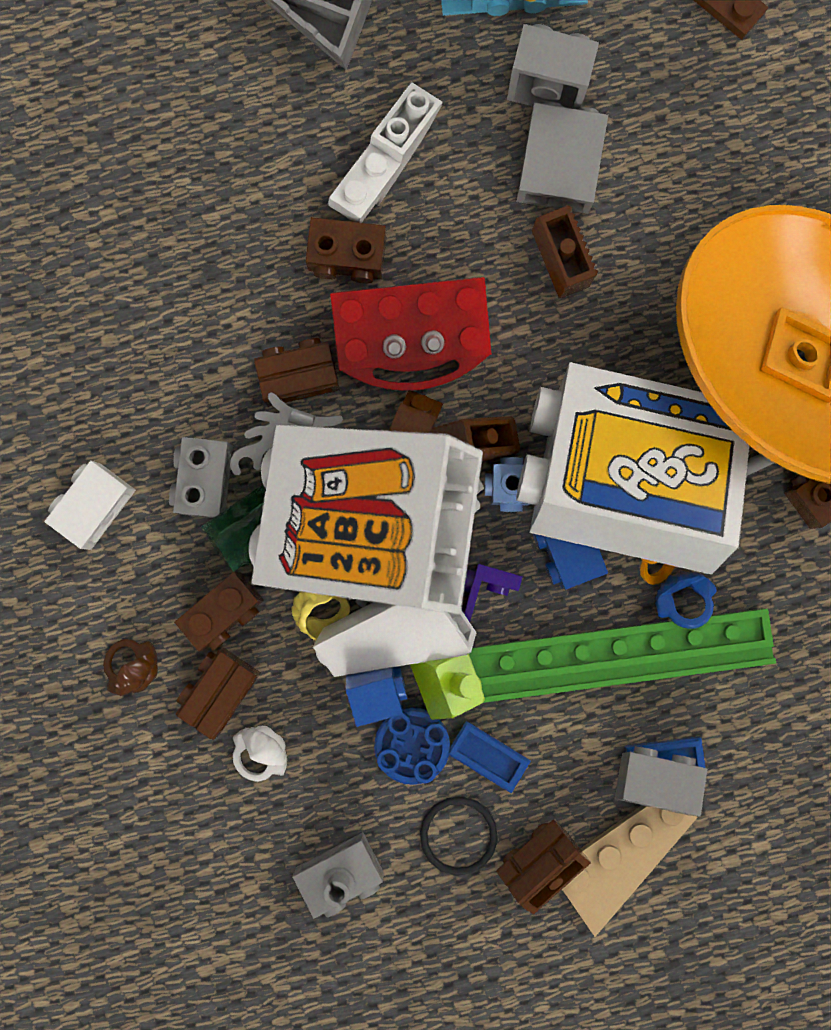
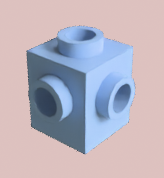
M500 458V464H493L492 473H485V496H491V505H500V512H523V505H530L516 501L517 490L512 491L506 487V479L513 476L518 480L520 479L523 458Z

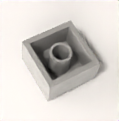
M524 24L512 69L507 100L533 106L534 102L554 101L560 103L565 108L578 110L582 106L589 86L599 42L592 41L583 34L574 33L568 35L556 32L542 24H535L533 26Z

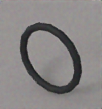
M463 796L446 798L435 804L424 817L420 830L421 848L428 861L441 872L454 876L472 874L483 868L494 855L498 842L497 825L490 811L478 801ZM463 804L476 809L484 816L489 826L490 841L487 851L479 861L470 866L456 868L443 864L434 856L429 847L428 830L431 820L440 810L450 805Z

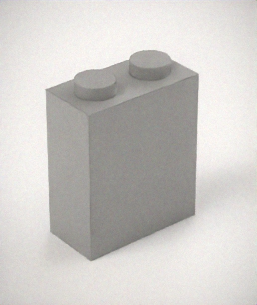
M554 101L534 102L516 202L556 209L568 205L573 207L571 211L589 214L595 199L608 115L600 114L598 110L589 107H582L577 110L565 108L560 103Z

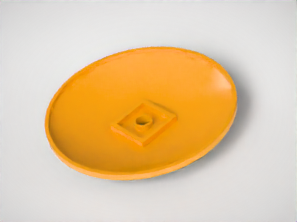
M767 205L751 208L728 217L712 228L689 256L680 277L676 301L677 328L681 347L688 367L704 397L735 434L760 454L787 470L807 478L831 483V214L817 209L792 205ZM797 350L805 353V358L808 362L799 357Z

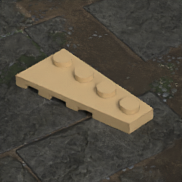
M641 805L580 848L591 864L562 890L594 937H596L698 818L697 816H689Z

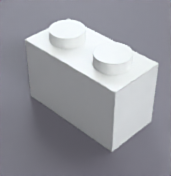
M90 460L88 464L81 465L75 471L71 478L72 486L65 495L61 494L55 498L48 509L50 515L44 521L80 549L88 550L94 547L136 491L102 464Z

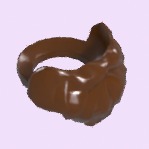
M123 639L115 642L108 649L103 662L104 672L109 679L107 691L119 696L128 695L131 692L139 693L144 691L156 678L158 658L155 647L150 641L138 643L135 640ZM121 648H131L137 659L124 664L120 668L118 675H116L112 670L111 664L113 656Z

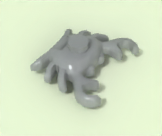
M271 392L268 394V399L279 412H255L254 417L256 419L269 423L254 426L245 431V438L250 439L258 435H262V438L256 443L240 447L233 452L230 458L231 470L234 475H240L241 470L238 464L243 457L251 458L253 468L260 470L263 454L273 447L276 425L324 428V426L340 424L343 421L342 416H317L288 406L276 394Z

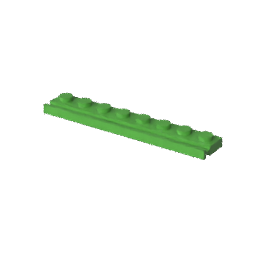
M766 608L712 615L706 624L695 629L682 628L671 620L472 647V651L468 653L475 673L482 684V692L485 697L483 703L776 664V658L773 657L772 650L774 645L769 611Z

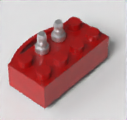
M485 277L330 293L339 371H343L364 383L380 388L402 391L433 388L463 376L489 355H492ZM451 360H456L459 364L455 371L434 379L419 382L387 381L375 378L373 375V371L376 368L410 372L431 369Z

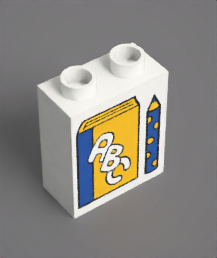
M571 362L568 365L558 391L544 387L539 388L531 418L530 432L548 436L544 458L526 455L516 495V501L535 505L529 533L711 575L739 547L749 445L735 434L719 417L702 392Z

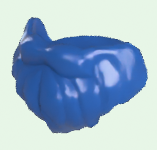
M682 570L674 575H670L664 583H661L660 589L657 590L655 604L658 616L661 618L669 617L676 625L682 628H699L706 624L713 614L714 604L711 597L715 595L717 589L703 574L692 572L691 570L688 572ZM686 587L693 588L704 599L705 611L698 618H684L676 611L671 594Z

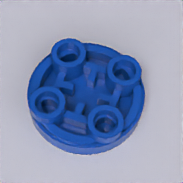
M418 707L402 708L404 714L384 719L378 728L374 744L378 766L390 778L403 784L416 785L431 782L447 763L449 757L448 750L450 749L448 732L440 719H430L426 709Z

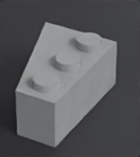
M263 0L311 42L347 70L372 0Z

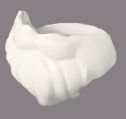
M267 726L245 728L233 736L236 746L233 752V763L236 770L243 777L259 782L268 779L272 774L284 775L287 767L286 745L283 738ZM247 749L250 759L267 765L266 770L262 773L248 771L241 762L242 751Z

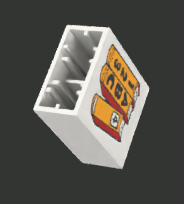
M276 425L273 447L266 452L261 465V479L266 492L261 524L253 531L249 542V557L254 566L251 584L460 614L483 451L443 434Z

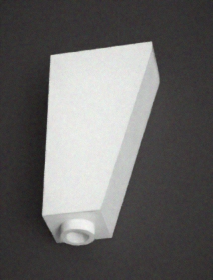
M373 602L324 627L313 648L316 651L318 660L328 667L334 677L464 656L472 651L476 631L462 610L460 614Z

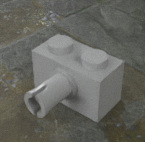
M364 832L297 866L292 877L313 919L322 914H325L326 917H331L339 913L346 907L347 901L356 896H359L360 899H365L376 893L380 889L379 884L383 883L384 872Z

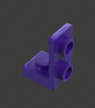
M476 564L475 571L468 569L464 584V592H467L468 596L465 607H461L468 621L470 622L481 581L488 583L486 590L508 596L510 589L519 591L523 576L481 564Z

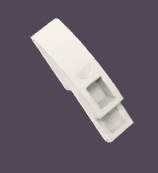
M411 82L372 133L369 146L329 197L328 206L353 222L362 223L375 204L379 206L414 154L439 112L442 101Z

